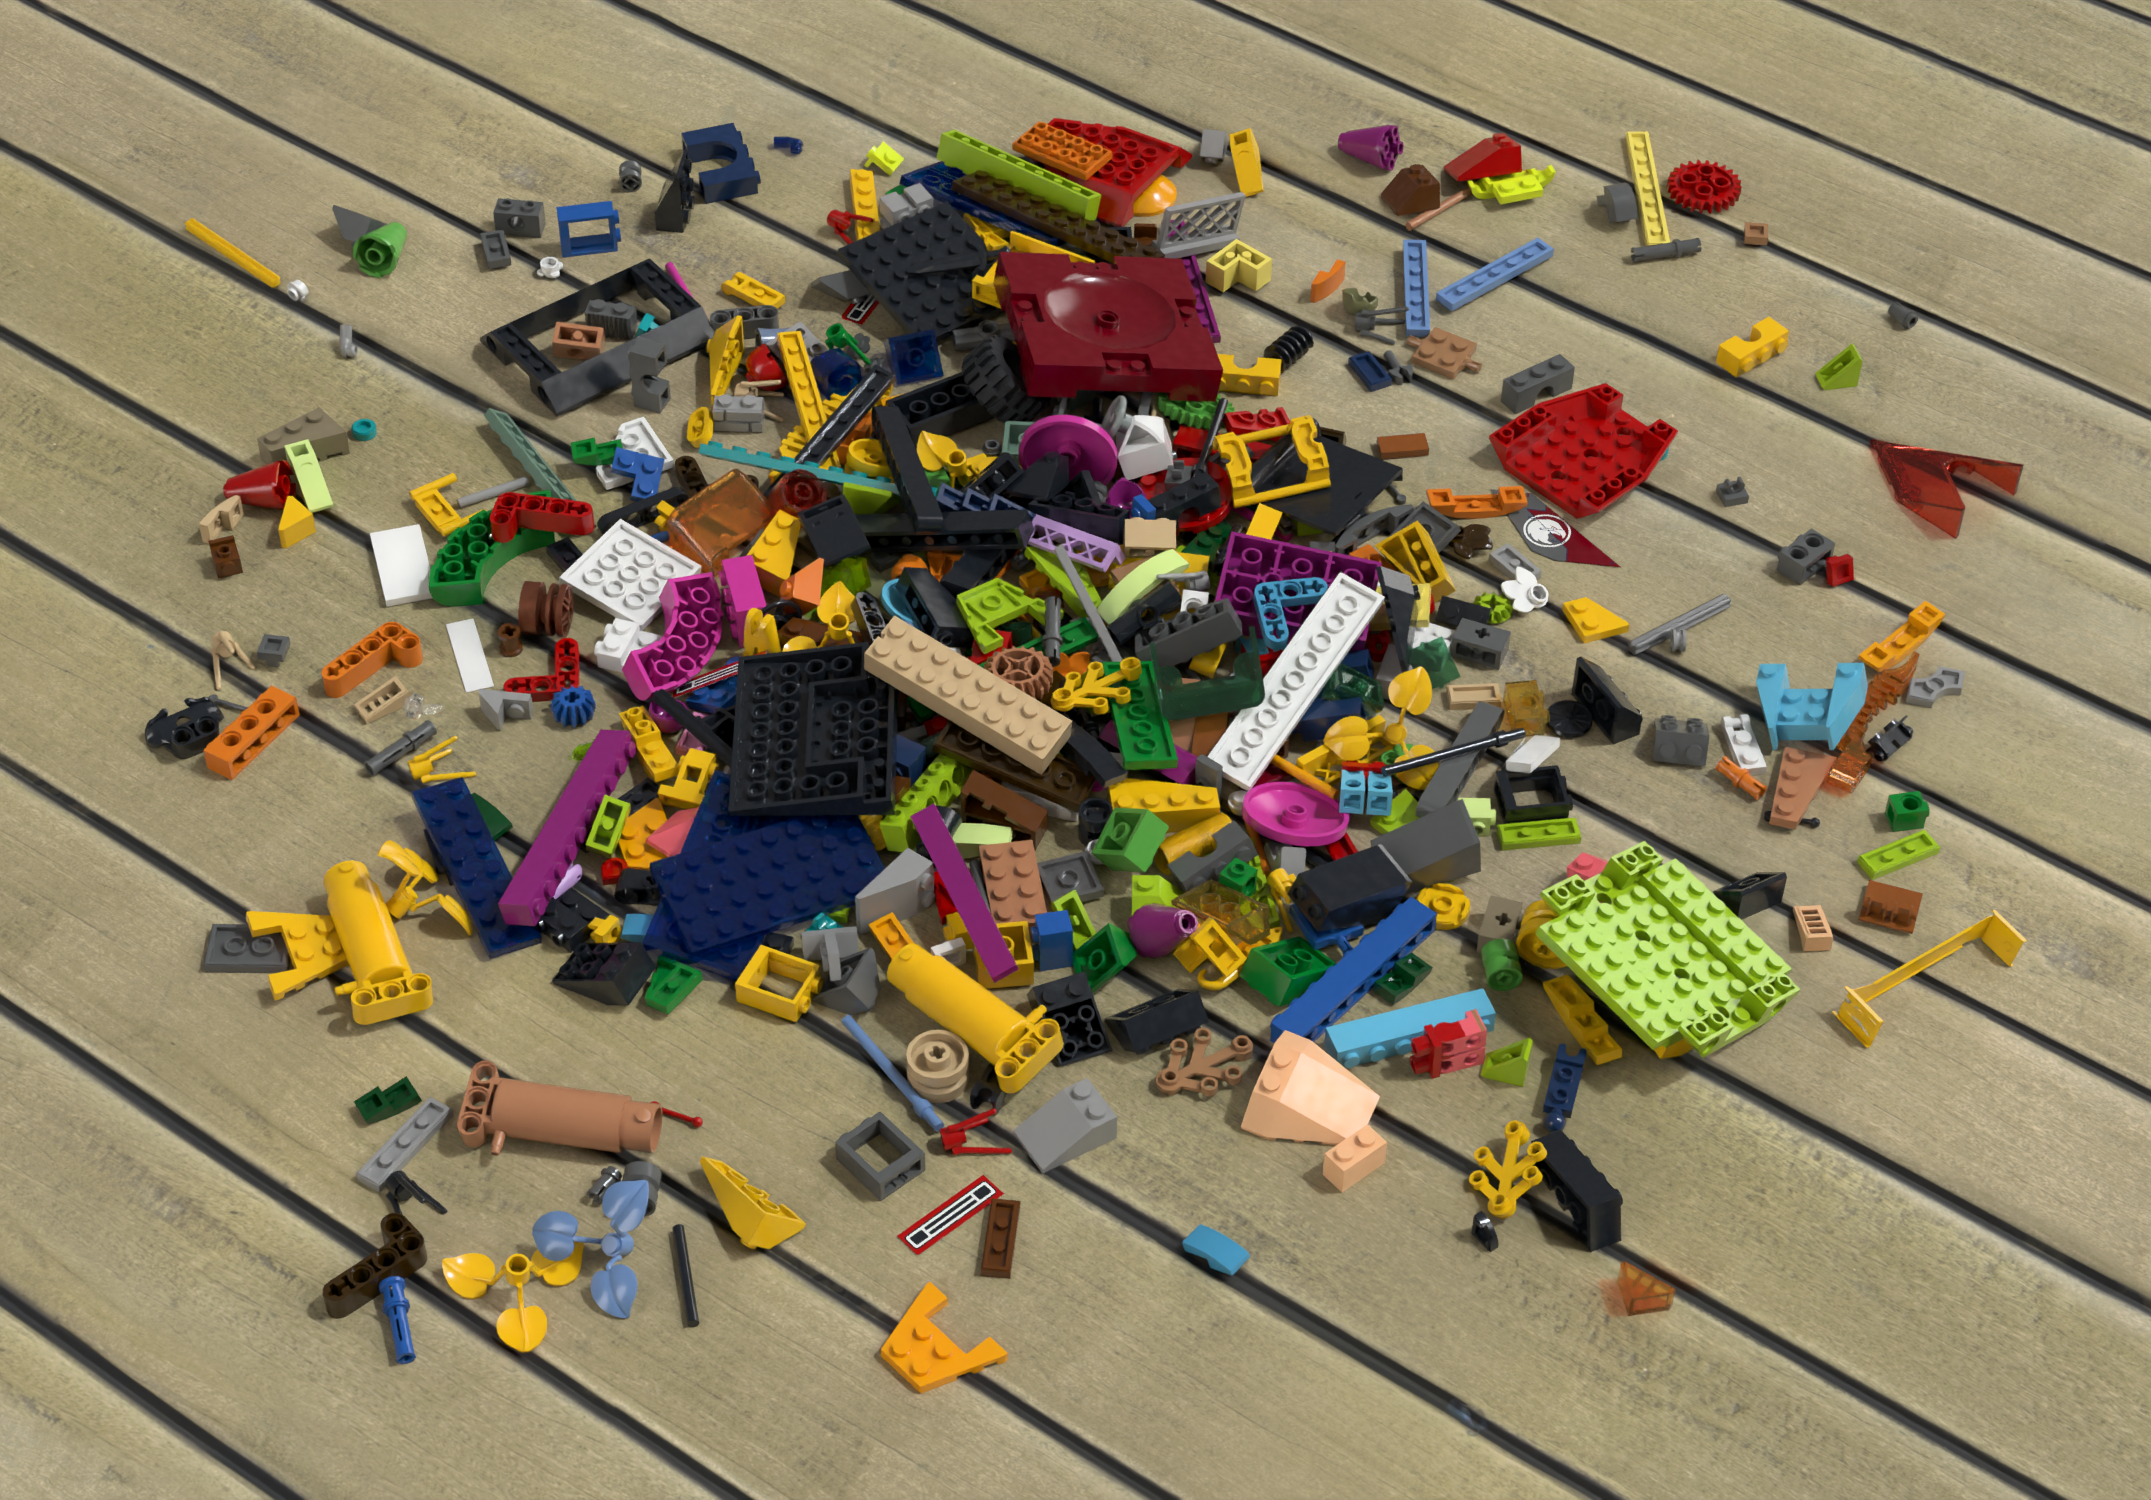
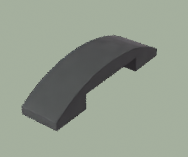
M1393 506L1378 510L1361 518L1341 535L1335 546V553L1349 555V553L1357 550L1358 546L1387 530L1392 533L1414 511V506Z

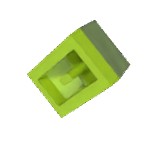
M1850 344L1819 369L1815 375L1825 391L1858 386L1863 360L1855 345Z
M1072 890L1051 902V912L1068 911L1073 929V950L1076 951L1095 935L1096 931L1076 890Z
M1529 1037L1486 1053L1480 1075L1487 1079L1523 1087L1530 1064L1533 1040Z

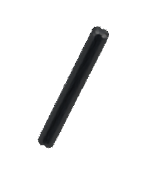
M664 689L656 690L653 693V701L731 768L733 749Z

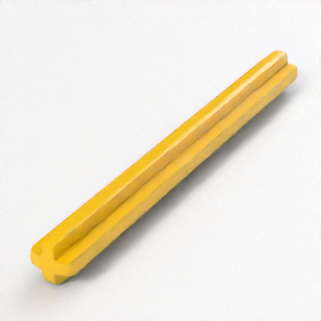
M190 218L189 221L185 222L186 230L271 288L281 284L280 276L194 218Z

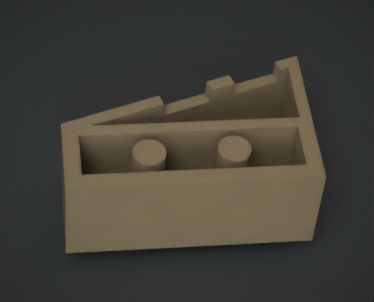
M319 407L257 438L261 461L266 465L275 461H287L284 446L307 439L314 450L316 458L324 461L327 460V456L341 452L342 456L350 454L347 434L344 429Z

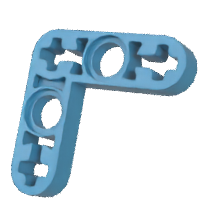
M1312 577L1265 582L1255 587L1253 602L1266 646L1273 650H1279L1286 646L1289 632L1282 607L1317 604L1328 590V585L1323 579ZM1288 589L1294 590L1297 595L1289 597L1284 594V591ZM1263 594H1266V596L1269 597V601L1267 604H1265L1266 600ZM1272 612L1276 614L1278 618L1274 620H1269L1264 616V614ZM1276 628L1277 637L1280 639H1276V637L1272 635L1273 629Z

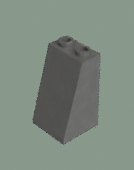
M1463 799L1370 840L1371 847L1382 844L1412 880L1406 893L1481 872L1480 840Z

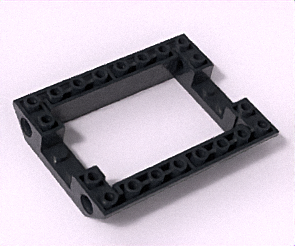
M649 258L501 326L480 337V342L505 366L515 362L529 376L531 392L556 416H559L632 381L629 376L630 359H628L627 354L629 347L634 345L639 337L666 344L668 364L706 346L708 340L713 338L715 332L703 307ZM632 287L637 290V294L645 301L655 296L670 310L671 321L563 372L527 339L555 325L556 322H562L586 310L590 300L600 299L605 302L631 290Z

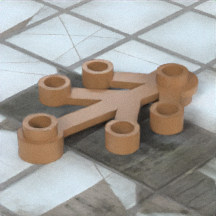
M1198 1028L1195 1031V1047L1190 1064L1179 1069L1182 1057H1185L1187 1054L1188 1044L1183 1039L1173 1040L1171 1042V1058L1168 1068L1158 1072L1156 1075V1086L1165 1095H1175L1180 1089L1200 1092L1208 1097L1214 1096L1218 1091L1217 1080L1226 1081L1230 1085H1237L1242 1080V1070L1238 1066H1229L1226 1070L1214 1068V1066L1231 1058L1237 1061L1249 1060L1253 1054L1252 1041L1247 1036L1239 1035L1232 1040L1231 1046L1204 1058L1206 1047L1211 1043L1212 1034L1207 1028ZM1195 1075L1206 1077L1201 1082L1188 1079Z

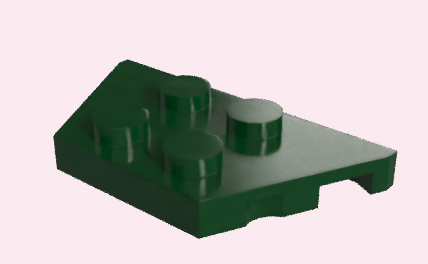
M1223 519L1216 526L1209 527L1208 530L1200 532L1181 553L1209 556L1208 570L1211 569L1212 564L1216 560V553L1220 547H1223L1232 526Z

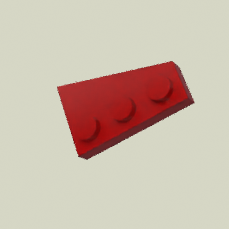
M1283 407L1276 408L1275 412L1260 409L1255 414L1249 411L1228 412L1224 414L1222 420L1227 432H1234L1236 436L1290 424V420ZM1282 436L1274 437V438H1270V439H1266V440L1278 441Z

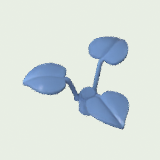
M647 1180L620 1181L614 1183L606 1190L603 1196L602 1209L604 1214L612 1219L610 1226L617 1233H608L604 1238L575 1236L578 1229L577 1219L564 1211H553L541 1216L532 1228V1235L538 1250L545 1258L551 1261H562L568 1258L574 1250V1241L601 1244L603 1252L608 1256H613L606 1264V1271H598L593 1275L591 1293L596 1304L601 1309L619 1318L630 1317L631 1307L637 1293V1278L633 1270L628 1266L614 1264L622 1260L621 1256H627L633 1250L634 1241L627 1232L635 1230L644 1218L649 1198V1184Z

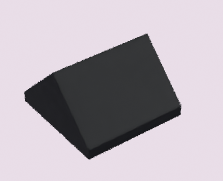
M1756 872L1713 891V893L1738 918L1743 920L1782 903L1787 875L1786 872Z

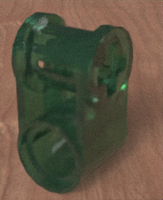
M1018 618L993 628L998 631L1011 632L1012 646L1015 648L1033 640L1031 623L1024 622Z

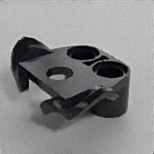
M208 697L198 699L186 698L184 702L188 708L168 716V710L162 708L146 725L145 740L150 748L164 746L179 759H188L203 753L206 746L220 735L218 722L224 719L220 708ZM181 718H188L191 720L189 722L177 726V721Z

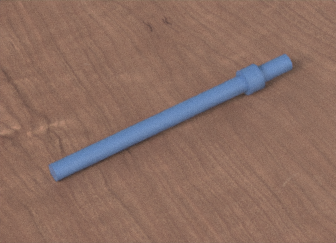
M846 1015L842 1019L843 1025L914 1106V1112L920 1119H925L936 1132L940 1131V1128L944 1127V1123L933 1112L934 1107L927 1099L920 1097L851 1015Z

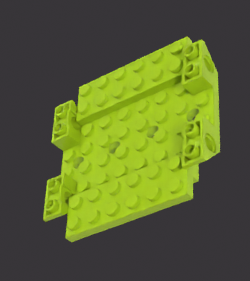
M1645 841L1612 856L1601 873L1585 881L1576 874L1543 890L1540 893L1541 898L1558 917L1539 926L1535 935L1652 1050L1662 1045L1667 1048L1684 1039L1704 1058L1770 1021L1801 990L1788 977L1792 968L1686 869L1682 863L1675 858L1657 867L1663 861V858Z

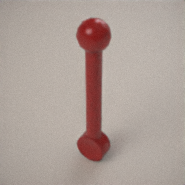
M662 1107L663 1114L692 1123L695 1128H699L703 1124V1120L700 1117L692 1118Z

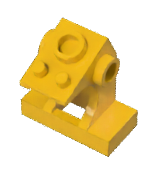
M690 748L686 756L682 755L679 760V773L674 787L661 784L657 794L663 805L683 810L706 807L714 812L715 805L712 797L704 795V791L708 781L710 783L716 782L719 764H716L715 754ZM690 775L691 778H694V779L699 778V779H698L697 783H696V782H692V781H688V780H687L688 776Z
M1210 917L1201 924L1198 922L1196 931L1173 952L1174 956L1189 973H1192L1208 958L1221 974L1227 978L1247 959L1216 921Z

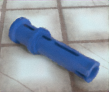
M392 1276L383 1279L378 1286L380 1293L384 1296L383 1312L390 1320L396 1361L399 1364H408L416 1358L407 1318L410 1304L404 1294L405 1280L399 1276Z

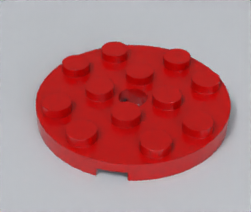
M1199 458L1173 459V461L1184 460V466L1194 467L1198 463ZM1209 461L1207 473L1219 485L1222 507L1202 517H1199L1192 508L1186 509L1178 519L1179 528L1176 529V535L1183 531H1193L1195 534L1208 530L1209 527H1214L1220 523L1231 511L1233 506L1231 483L1227 472L1219 465ZM1167 469L1145 475L1138 482L1137 485L1143 489L1147 500L1167 491L1165 490Z

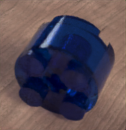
M840 348L827 350L820 356H815L810 362L818 391L829 401H831L830 396L833 393L847 396L865 377L863 367Z

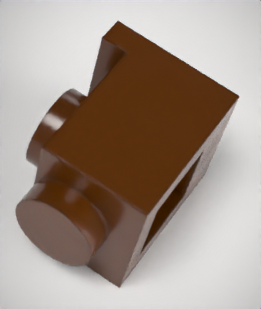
M233 535L208 541L218 579L243 573Z

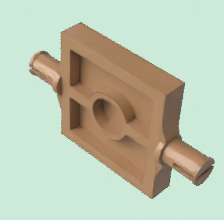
M1434 327L1423 340L1412 335L1407 339V345L1418 348L1412 356V363L1453 380L1459 372L1466 368L1477 373L1482 368V363L1471 360V356L1476 351L1477 343L1440 328Z

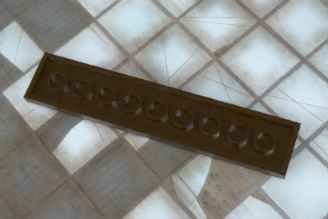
M977 170L974 173L952 181V191L1113 263L1114 256L1165 258V254L1157 251L1155 247L1145 246L1135 238L1119 234L1115 229L1105 228L1097 221L1081 217V214L1077 212L1067 211L1059 204L1047 202L1041 196L1032 195L1025 192V189L1007 184L1006 180L989 176L986 171Z

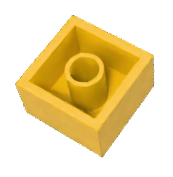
M1028 921L996 924L1019 970L995 983L973 942L977 982L984 988L1034 985V960Z

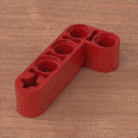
M506 492L499 495L490 514L492 537L496 542L500 543L511 541L515 537L518 527L573 535H588L595 528L593 508L589 503L582 501Z

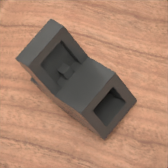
M1627 183L1603 186L1604 195L1597 196L1598 205L1606 204L1609 223L1638 218L1635 197Z

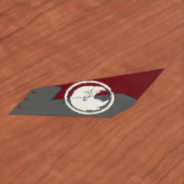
M1491 489L1493 494L1498 493V490ZM1525 493L1528 501L1527 507L1507 514L1531 551L1556 561L1620 567L1532 493Z

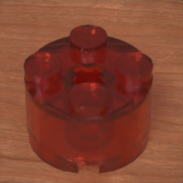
M795 469L792 472L786 473L769 494L770 515L772 518H774L779 510L798 518V512L826 501V490L824 486L821 487L817 482L819 479L816 475L803 469Z

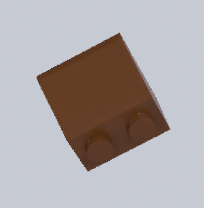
M1414 164L1409 168H1403L1383 190L1381 198L1397 216L1440 208V183L1424 165Z

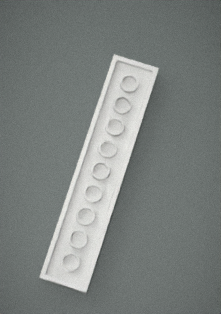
M1341 572L1338 574L1208 755V758L1223 766L1222 777L1246 791L1252 789L1384 602V596Z

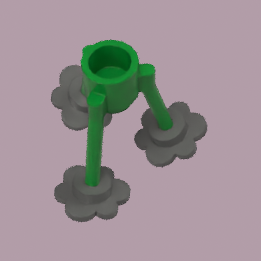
M840 323L833 324L827 329L826 336L828 339L824 343L829 348L832 359L826 363L827 366L823 369L825 374L837 376L839 373H846L849 370L850 361L844 360L843 357H837L834 346L844 348L848 345L847 354L850 357L855 356L863 360L865 363L864 371L861 374L863 378L875 364L882 367L883 358L876 357L869 360L864 355L870 350V338L868 336L858 333L853 337Z

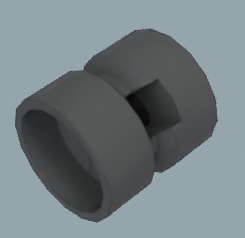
M636 1161L626 1165L622 1181H648L649 1198L645 1217L653 1214L656 1210L662 1174L660 1169L654 1164Z

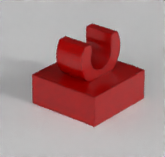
M1845 554L1839 557L1834 555L1826 558L1827 584L1834 587L1854 580L1852 556Z

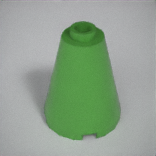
M391 222L359 237L353 246V257L360 264L359 268L369 276L377 278L392 273L397 266L407 238L406 229L400 223Z

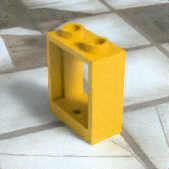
M760 945L735 983L737 1002L797 1023L802 1013L808 1011L811 999L815 993L818 994L822 989L824 980L821 978V967L807 960ZM769 971L804 983L793 1000L758 988Z

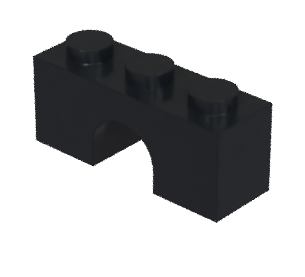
M1207 472L1148 500L1156 508L1155 520L1158 518L1176 521V529L1179 528L1178 519L1180 515L1188 508H1192L1199 517H1202L1222 507L1219 485Z

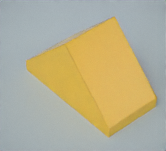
M287 496L278 529L282 548H288L316 532L313 514L293 496Z

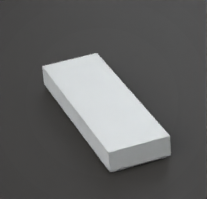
M1533 736L1506 760V770L1531 773L1560 747V738Z

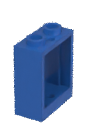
M612 201L556 207L563 258L618 251L617 242H621L620 228H616L615 224H619L618 210H613ZM608 219L609 233L570 238L568 223Z

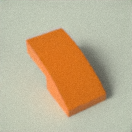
M1337 259L1329 273L1321 270L1318 272L1311 284L1310 302L1316 303L1326 298L1341 285L1345 277L1346 261Z

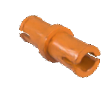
M1724 756L1717 763L1715 770L1730 779L1733 786L1742 788L1753 796L1755 800H1759L1760 796L1762 797L1767 791V786L1752 777L1749 770L1740 768L1729 760L1728 757Z

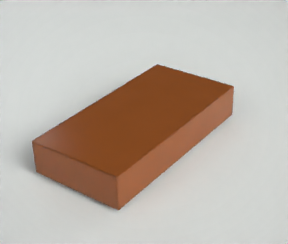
M1425 433L1377 437V447L1381 459L1429 455V446Z

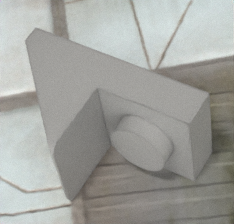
M487 689L479 690L481 711L499 731L502 729L505 717L531 720L533 715L531 694Z
M1267 841L1263 849L1271 872L1283 868L1288 875L1294 874L1297 877L1299 873L1305 871V848L1292 847L1290 844Z

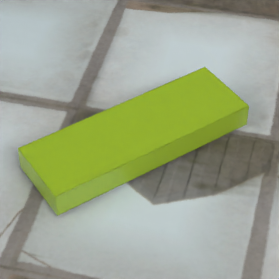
M1576 817L1499 824L1496 829L1502 851L1579 844L1582 838Z
M1924 829L1858 856L1857 863L1874 880L1938 854L1940 846Z

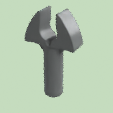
M1391 350L1386 351L1384 358L1392 367L1391 370H1388V375L1392 381L1403 385L1402 376H1405L1409 383H1411L1413 365L1402 366Z

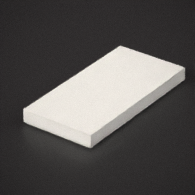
M420 524L370 533L386 607L431 599L432 596L429 592L431 569Z

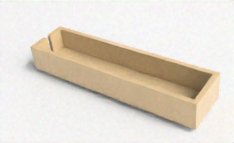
M896 616L882 630L881 638L878 636L864 653V669L1041 775L1070 738L1072 720Z

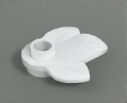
M1516 567L1515 580L1505 581L1501 584L1504 595L1514 600L1513 609L1519 612L1527 613L1533 608H1542L1548 601L1549 594L1547 589L1543 585L1538 584L1536 577L1522 567Z

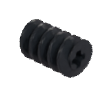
M1295 325L1266 347L1264 358L1282 359L1281 373H1283L1291 364H1294L1303 355L1308 353L1309 348H1312L1314 345L1313 338L1306 328Z

